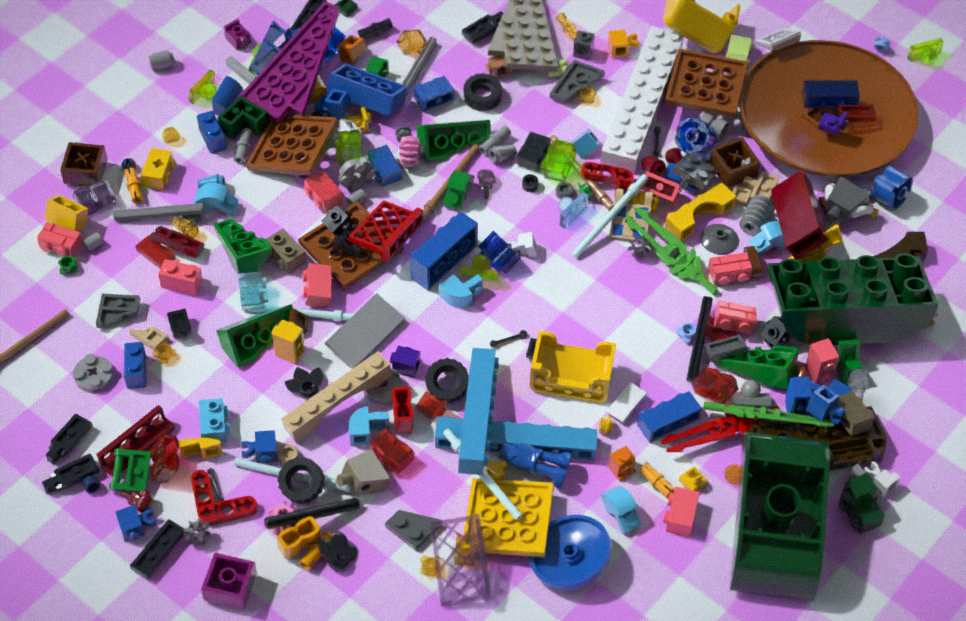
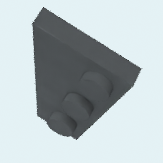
M574 59L549 93L550 98L566 104L605 76V70Z

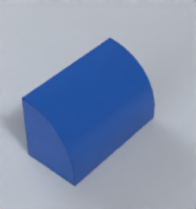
M225 76L212 98L215 115L219 116L244 91L241 84L230 76Z

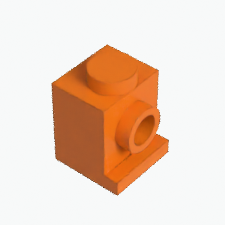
M352 35L337 45L340 60L353 64L356 62L355 59L366 51L364 39Z
M627 445L610 454L608 468L619 482L636 473L634 468L636 457Z

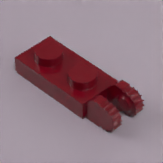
M158 226L155 232L153 231L150 234V240L156 244L166 245L195 259L204 250L205 244L163 226Z

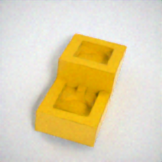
M190 438L177 441L181 458L198 453L202 454L203 459L223 454L220 440Z

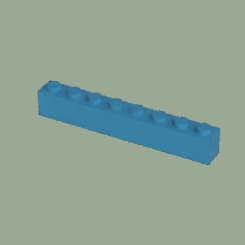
M472 348L459 452L458 473L483 475L484 467H488L489 455H486L485 452L490 451V440H487V438H491L492 426H488V424L493 423V412H490V410H494L495 398L491 397L496 395V384H493V382L497 383L498 371H494V369L499 367V358L495 357L496 349Z
M437 417L435 448L453 449L443 432L449 428L457 438L461 439L464 418ZM493 421L492 424H488V426H492L491 438H487V440H490L489 452L500 453L503 443L510 445L512 443H524L555 454L570 452L572 453L571 459L595 460L598 429H591L589 427L573 428L571 426L561 427L549 424L512 423L510 421Z

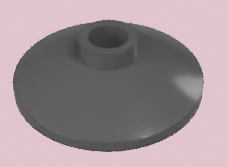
M712 224L702 231L701 243L711 253L727 254L736 248L738 236L727 225Z

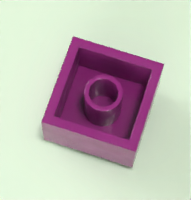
M214 552L201 588L203 600L244 610L257 575L255 561Z

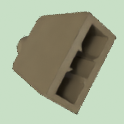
M372 449L348 459L345 462L342 474L337 475L338 485L340 487L349 485L352 492L356 495L385 491L390 479Z

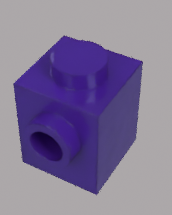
M398 345L396 352H392L390 357L392 369L400 374L415 378L421 363L420 351Z

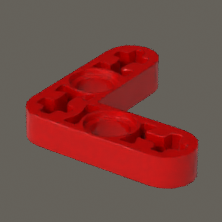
M588 161L583 164L580 171L581 176L587 180L615 185V193L616 189L627 191L630 185L633 184V173L625 168ZM602 172H608L611 176L607 177Z
M197 470L192 473L193 494L198 519H200L202 524L214 525L253 516L257 512V501L252 496H243L214 503L208 473L204 470ZM198 478L203 479L204 487L200 488ZM201 494H208L210 496L206 501L198 499ZM249 503L250 509H246L245 504ZM225 507L233 508L231 514H224L222 510ZM209 512L210 517L206 518L205 513Z

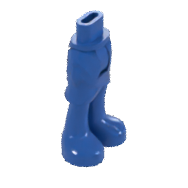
M503 443L498 458L507 460V463L510 462V465L532 474L539 473L548 476L553 480L554 487L561 489L572 453L555 454L534 448L529 444L512 443L510 445ZM539 460L546 461L555 464L560 468L543 465L537 462Z

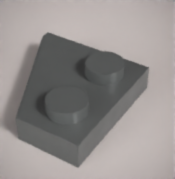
M398 510L385 522V527L414 551L419 549L442 526V520L403 510Z

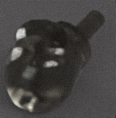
M482 169L478 171L477 178L480 189H484L485 199H488L489 189L493 188L492 184L497 183V176H494V172L490 169Z

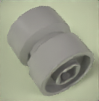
M705 112L697 124L696 133L704 137L709 136L710 140L720 143L727 132L729 122L720 118L716 120L714 115Z

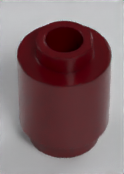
M651 155L644 157L641 161V167L644 172L647 171L659 177L665 173L666 164L664 161Z

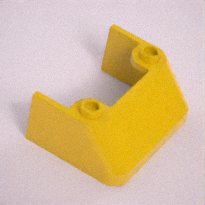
M667 0L663 21L668 28L711 53L718 54L724 48L738 25L741 5L737 4L729 12L723 14L721 18L695 3V0Z

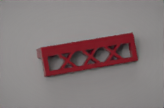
M157 405L96 454L100 467L112 478L116 458L114 456L115 449L148 452L175 430L174 424L165 417L163 408ZM127 457L123 460L122 472L128 468L129 458Z

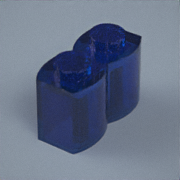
M494 230L478 246L482 250L480 254L487 261L491 259L493 262L491 266L498 272L502 270L506 274L521 259L520 255Z

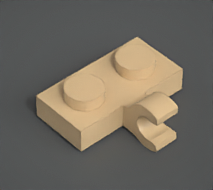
M762 171L758 181L745 176L742 187L753 190L749 201L755 195H764L771 198L772 193L770 189L777 185L779 177Z

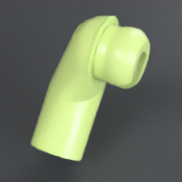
M560 59L557 71H547L548 78L562 76L569 67L568 60Z

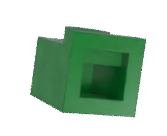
M372 56L365 71L385 78L386 74L389 73V60Z

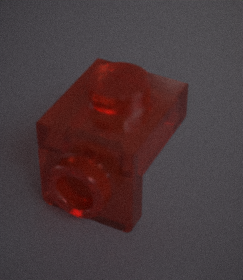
M426 391L414 409L434 422L437 417H442L446 412L447 408H445L447 401H440Z

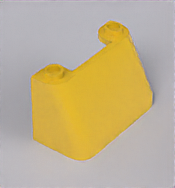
M539 331L531 364L530 388L537 393L596 403L605 402L608 398L617 343L603 341L598 343L596 350L558 344V339L553 333Z

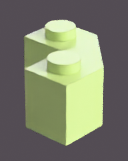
M731 34L726 58L747 61L746 70H749L750 60H748L749 52L753 53L755 42H752V38Z

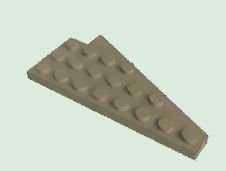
M509 0L487 55L503 56L506 69L557 71L558 64L543 0Z

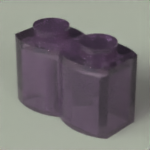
M98 181L90 187H80L72 192L74 202L87 207L88 215L116 205L115 195L107 181Z

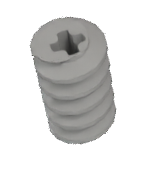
M755 195L751 198L739 221L740 228L746 234L755 236L760 232V227L764 225L768 214H770L773 208L772 200L764 195Z

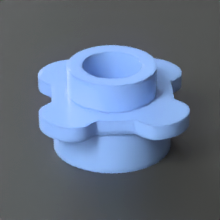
M875 37L874 48L880 52L890 50L891 42L887 38Z
M684 323L681 328L677 329L676 333L683 338L684 342L689 343L691 339L695 338L696 326L692 323Z

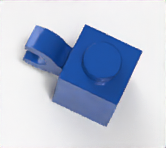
M825 385L813 392L806 407V410L815 418L822 421L829 416L830 420L835 424L842 421L840 417L846 412L843 408L836 406L840 395Z
M275 430L256 431L255 442H241L242 449H249L241 451L242 458H250L255 453L257 463L277 461Z
M132 505L115 511L124 542L136 540L143 536L142 525L146 527L157 525L155 518L148 520L149 517L154 516L152 509L138 514L136 506Z

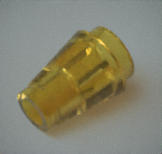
M179 216L174 217L172 220V225L180 233L191 238L198 234L199 228L195 222Z

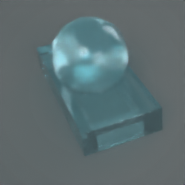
M582 192L575 200L570 197L560 199L558 203V209L561 212L559 226L565 229L587 208L588 195Z

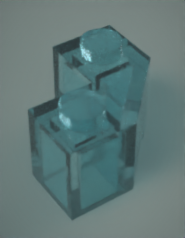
M261 272L238 274L242 311L265 309L264 303L268 302L267 291H263V289H267L266 278L261 276Z

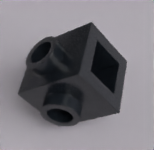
M337 205L330 209L321 220L335 235H341L345 229L349 231L355 223L351 218L353 214L345 207L341 209Z
M773 316L771 320H768L760 334L771 347L784 346L791 338L783 325L781 316Z

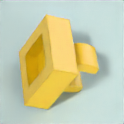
M490 459L488 467H485V471L492 479L505 480L508 463L503 459H500L497 463Z
M696 467L690 468L679 476V482L689 490L698 491L706 486L708 482Z

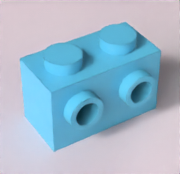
M223 398L199 400L201 438L220 440V443L227 442L226 434H230L229 422H226L225 419L229 417L228 405L224 406Z

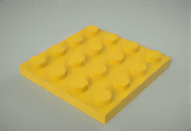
M472 478L461 545L462 552L545 557L554 483L492 479L523 515L520 520L516 521L482 479Z

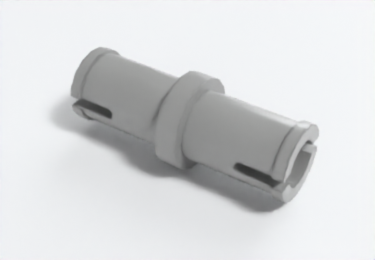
M503 125L495 134H491L488 137L489 139L479 147V151L484 156H487L489 149H492L493 146H500L501 142L511 134V130L506 125Z
M244 128L241 131L240 140L236 144L237 151L234 161L238 164L245 163L247 152L251 148L250 141L253 132L250 129Z

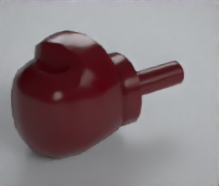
M671 148L665 153V159L668 164H677L683 158L680 148Z
M145 489L140 493L134 491L132 495L125 491L120 492L121 496L129 499L128 504L131 506L135 505L136 509L141 513L151 509L154 502L153 498L149 496L150 492Z

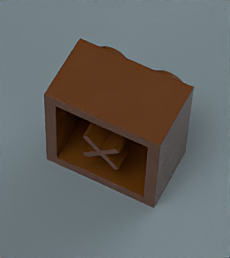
M743 137L711 148L709 164L718 171L717 175L726 187L743 182L745 176L751 178L758 176L761 162Z
M68 142L60 168L63 183L100 187L108 160L105 145Z

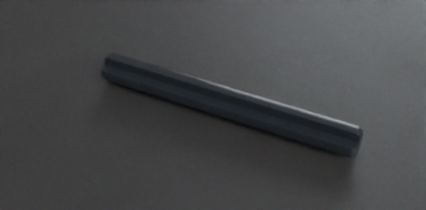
M704 296L702 298L686 380L688 382L695 383L697 381L713 302L712 297Z
M350 498L266 517L264 519V526L267 529H274L296 524L306 517L317 519L357 510L360 508V501L357 498Z

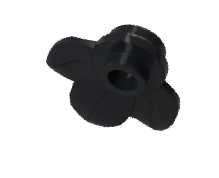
M297 367L294 371L293 379L286 380L285 386L290 392L299 393L301 397L310 399L318 393V386L323 382V373L319 367L310 374Z
M340 531L336 532L330 541L322 538L318 540L320 554L328 559L330 568L335 571L345 569L348 563L357 556V547L348 545L347 537Z

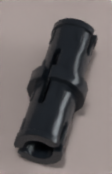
M386 18L380 22L371 23L370 26L358 30L357 33L359 38L366 39L373 35L378 36L381 32L393 28V24L390 18Z

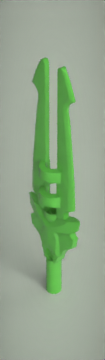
M634 208V211L668 242L665 247L659 245L629 215L626 216L630 230H637L641 237L645 235V242L650 241L649 246L667 266H675L669 270L670 273L678 274V278L682 280L690 279L701 283L713 295L717 293L718 289L704 276L701 267L702 260L699 256H696L694 248L688 254L686 252L688 246L649 217V211ZM677 250L676 254L671 256L672 252Z
M705 401L703 406L704 410L725 412L754 420L761 418L766 419V422L778 420L813 424L820 427H834V423L827 418L821 421L815 417L782 412L781 409L776 408L771 410L762 406L757 408L746 405H725Z

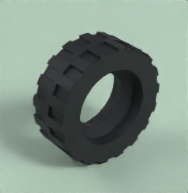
M477 73L470 76L469 79H466L463 86L464 102L467 103L468 107L477 111L494 109L501 102L502 84H500V80L491 74ZM477 88H488L491 90V95L485 97L477 96L474 94V90Z
M438 359L437 362L432 363V366L428 368L426 374L427 390L438 402L453 403L454 401H459L467 391L469 375L466 367L456 359ZM450 371L456 375L457 384L453 389L444 390L438 385V377L441 373Z
M294 457L295 459L288 460L279 471L278 487L282 491L281 493L294 503H310L312 500H316L319 494L322 493V489L325 486V475H323V470L313 460L306 457ZM301 470L307 471L311 476V483L305 490H297L292 485L293 475Z

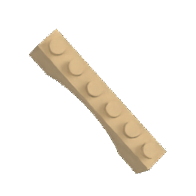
M379 351L282 417L281 420L286 432L295 443H298L312 433L323 418L340 403L361 391L378 387L391 378L393 374L390 364Z

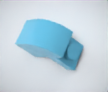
M208 183L196 191L193 203H203L204 212L206 213L217 208L232 216L235 214L239 199L226 192L227 186L218 183Z
M779 221L764 224L760 227L762 231L749 240L751 246H755L758 256H762L774 246L780 250L786 248Z
M453 274L439 283V295L447 304L456 308L471 306L473 296L479 295L483 290V279L479 275L463 284Z
M368 406L356 410L349 420L350 445L370 444V430L389 429V413L381 411L368 413Z
M615 486L600 494L607 513L615 515L622 533L626 534L642 525L636 510L638 506L626 488Z

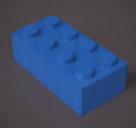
M345 63L330 73L326 93H330L333 88L347 91L351 98V104L361 105L366 110H374L382 116H390L404 106L408 86Z
M462 211L456 216L451 217L444 227H440L435 235L428 238L419 249L412 252L410 256L411 279L427 291L478 246V223Z

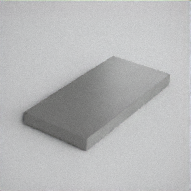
M376 293L325 342V345L353 369L404 321L405 317Z

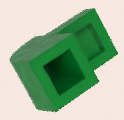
M454 170L446 186L448 189L443 205L462 210L466 194L471 191L475 175Z
M858 339L838 341L839 360L836 370L841 383L847 386L863 385L864 367L859 361L860 342Z

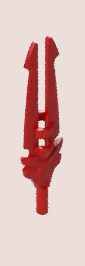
M777 405L767 409L775 410V408L780 409V407ZM724 413L727 418L718 417L678 435L669 434L661 441V445L709 430V435L666 449V452H683L687 447L735 436L737 431L743 435L744 432L752 428V425L757 424L762 419L754 420Z

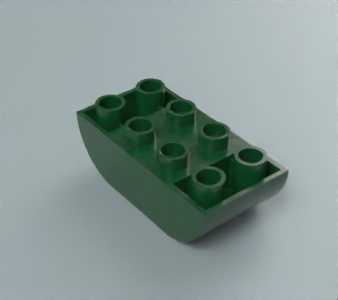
M902 253L893 258H875L870 255H863L857 259L850 260L823 257L819 261L800 262L795 259H784L780 263H767L768 275L783 325L794 339L804 344L811 345L828 338L832 345H838V341L858 339L860 344L897 342L921 331L932 320L938 308L937 299L919 256Z
M744 432L729 590L807 601L815 600L820 581L825 543L830 467L828 442Z

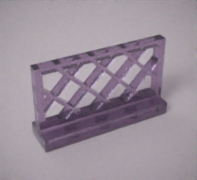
M472 514L466 517L430 522L441 606L492 600L481 516L479 514ZM468 521L469 530L464 536L454 530L460 522ZM445 525L450 529L443 540L436 535L435 526ZM452 532L462 538L455 548L445 542ZM464 540L471 545L472 549L467 557L457 551ZM443 544L453 550L446 561L439 556V549ZM455 552L465 559L458 569L448 563ZM471 556H473V562L469 560ZM440 560L444 562L442 566H440ZM467 561L474 566V573L470 578L460 572ZM446 565L456 571L449 581L444 579L441 573ZM458 573L468 580L461 590L451 584ZM470 582L477 587L478 596L468 597L463 593ZM450 585L459 593L454 600L445 601L444 592ZM461 594L465 597L462 599H458Z

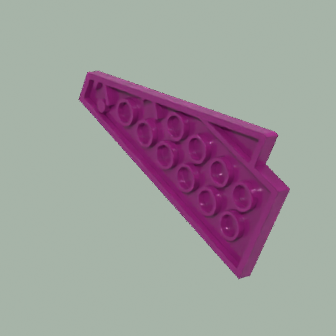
M325 1L240 95L267 110L269 117L277 122H280L290 110L304 116L340 13L339 7Z

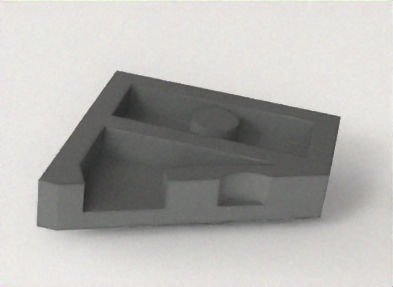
M102 293L96 319V328H102L138 316L141 302L140 295Z

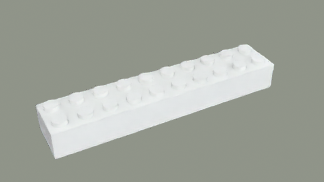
M655 26L650 27L601 150L600 164L625 168L635 174L666 93L667 83L672 75L678 50L683 48L684 36L674 31Z

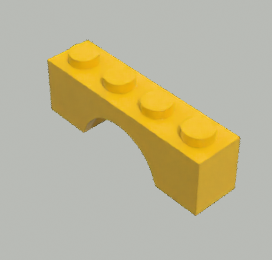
M723 183L713 186L708 192L698 195L689 204H684L681 209L671 212L666 217L665 229L680 241H683L693 234L694 218L703 213H713L722 216L735 208L737 196Z

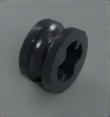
M533 174L525 175L522 179L523 190L526 192L536 191L538 189V177Z

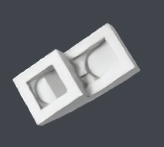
M630 383L607 410V413L624 424L633 410H637L647 396V392Z

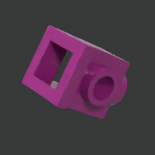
M239 19L223 26L225 39L236 50L251 43L250 33L242 26Z

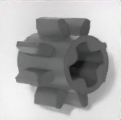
M635 234L633 241L628 240L632 246L627 249L628 251L633 250V257L636 254H640L643 258L644 252H650L646 248L650 241H644L645 235L638 238ZM641 242L643 249L639 248L638 250H636L635 244H639Z
M197 519L196 522L189 521V527L184 528V533L187 534L186 541L194 542V546H197V543L205 544V538L210 536V532L207 530L208 524H202L200 519Z

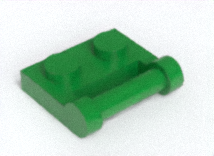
M115 449V465L109 490L117 492L136 491L138 493L143 489L146 490L151 452ZM127 457L129 458L126 484L120 483L123 460Z

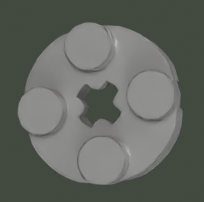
M360 157L361 160H349L340 168L338 179L343 187L352 188V190L356 191L375 176L374 167L368 158Z
M87 354L75 365L73 378L77 387L82 391L94 392L97 389L101 391L112 382L113 368L106 358ZM96 371L97 375L90 376V372Z
M391 368L393 376L384 382L386 387L380 388L378 386L364 390L365 397L375 403L390 405L392 403L393 388L402 387V381L398 372Z

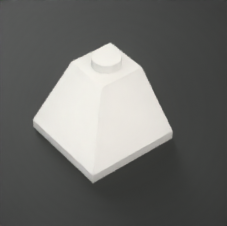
M783 28L757 39L755 42L757 45L770 51L779 50L800 42L801 31Z

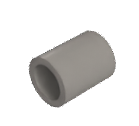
M358 189L347 197L346 200L349 206L355 202L361 204L367 200V195L362 189Z
M98 232L82 240L88 252L104 244Z

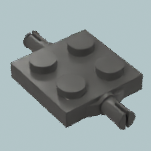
M687 153L674 166L672 173L683 179L680 182L683 188L691 184L704 190L715 178L718 171L708 164V158L703 157L700 161L696 156Z

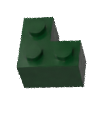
M241 95L217 117L224 134L232 139L240 134L244 128L250 129L255 135L260 136L269 123L268 111Z
M868 473L846 481L839 500L841 510L846 512L852 527L857 529L859 534L881 526L885 517L874 500L878 488Z

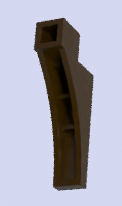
M925 231L906 232L905 237L897 244L873 257L893 258L898 254L906 253L919 256L920 260L924 261L928 251Z

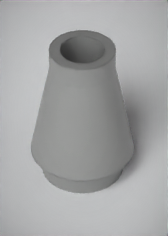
M514 145L493 146L492 149H489V158L493 163H500L517 154Z

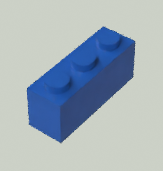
M690 391L679 393L673 399L662 401L651 409L643 410L638 414L637 426L650 443L699 420L702 408Z

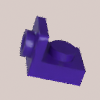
M825 112L818 125V129L838 136L840 131H844L848 121L845 120L847 113L843 112L840 118Z

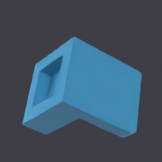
M588 128L572 141L571 146L581 158H584L599 146L600 140Z

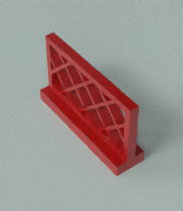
M383 200L348 236V241L380 253L381 260L388 262L421 226L423 209L416 207L414 211ZM383 208L390 209L391 211H383ZM388 216H395V218L387 219ZM382 217L383 220H375L374 218ZM390 224H399V226L391 227ZM386 225L387 227L379 228L378 226ZM371 226L374 227V229H366V228H365V227H371ZM382 233H390L391 235L383 236ZM377 234L378 237H370L369 235ZM381 242L382 245H381V246H378V245L373 244V243Z

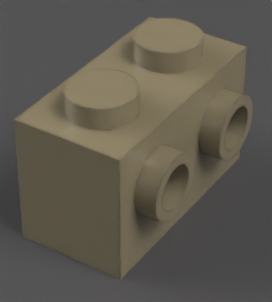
M283 228L266 238L272 248V253L269 257H273L278 267L284 269L288 274L307 263L305 250Z

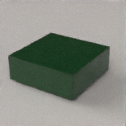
M339 0L334 4L339 7L340 14L345 17L358 8V4L352 0Z

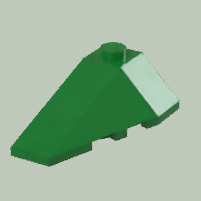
M491 120L416 125L417 138L420 140V150L424 160H444L474 144L489 139L488 137L491 135Z
M232 219L213 224L238 277H249L251 274L258 273L272 253V248L267 240L263 237H256L252 231L244 230V226Z
M292 304L216 330L222 349L236 367L254 361L261 352L272 345V330L276 325H279L281 320L289 322V314L293 310Z
M773 346V349L762 350V347H755L754 350L713 361L712 363L765 385L788 389L790 378L795 376L799 348Z

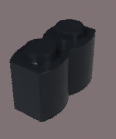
M531 131L518 152L517 165L534 171L543 167L546 155L552 151L553 144H551V138Z

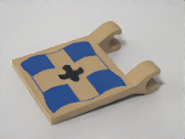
M616 189L614 206L624 196L623 189ZM645 193L644 205L627 203L612 219L610 238L634 240L635 234L638 238H641L637 230H630L626 220L627 215L648 233L649 224L634 211V208L649 211L650 217L653 193Z

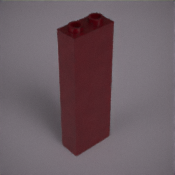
M802 170L770 189L785 246L795 260L829 241L812 183Z

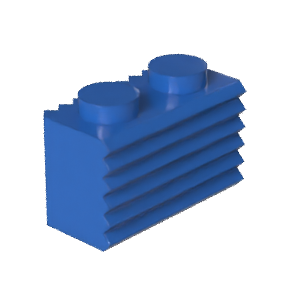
M443 75L442 77L430 80V82L427 81V83L415 86L414 99L422 111H426L454 100L455 90Z
M211 110L198 114V128L208 151L213 154L226 150V138L214 112Z
M385 144L367 152L368 159L374 167V179L376 182L379 181L382 187L402 180V170L388 145Z
M142 342L125 343V384L128 389L144 388L147 386L144 344Z
M797 376L790 378L785 397L788 413L808 416L809 412L806 410V407L812 396L809 377Z

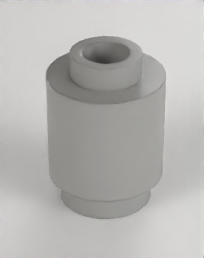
M169 50L155 52L148 56L151 69L160 70L173 67L172 63L175 62L173 52L169 53Z

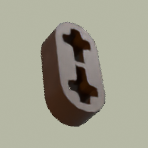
M755 246L744 247L743 253L747 252L752 266L751 278L762 277V266Z

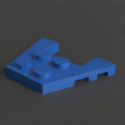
M274 20L249 67L256 75L280 51L274 42L284 34L285 30Z

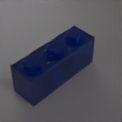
M804 80L802 88L803 107L857 108L860 99L858 81Z

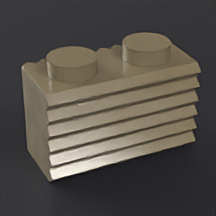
M853 391L840 395L836 406L846 411L840 417L842 419L840 423L853 437L854 435L861 434V432L864 433L871 430L874 414L865 407L862 399L856 396Z

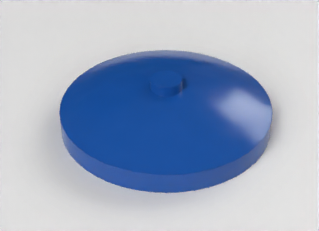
M585 515L564 516L549 523L545 557L529 556L530 565L536 577L544 585L557 590L578 589L590 584L605 571L612 556V542L606 528L596 519Z

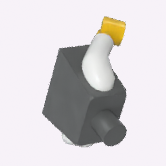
M840 177L836 184L831 181L825 187L826 208L829 210L827 217L831 221H836L838 217L849 221L853 217L856 218L863 215L874 218L879 209H874L872 203L868 205L870 198L868 192L843 177Z

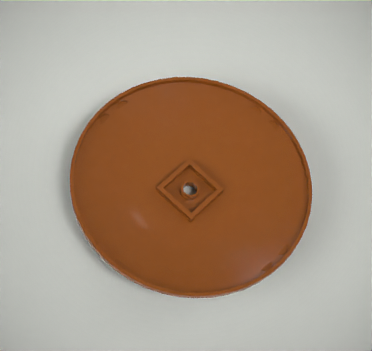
M831 40L800 41L779 50L770 51L760 58L746 74L739 99L740 114L748 133L767 154L796 170L826 177L859 176L889 165L899 158L911 144L919 119L918 104L914 92L904 76L893 65L869 50ZM825 112L840 118L843 112L847 113L845 119L848 121L844 131H840L838 136L818 129V125Z

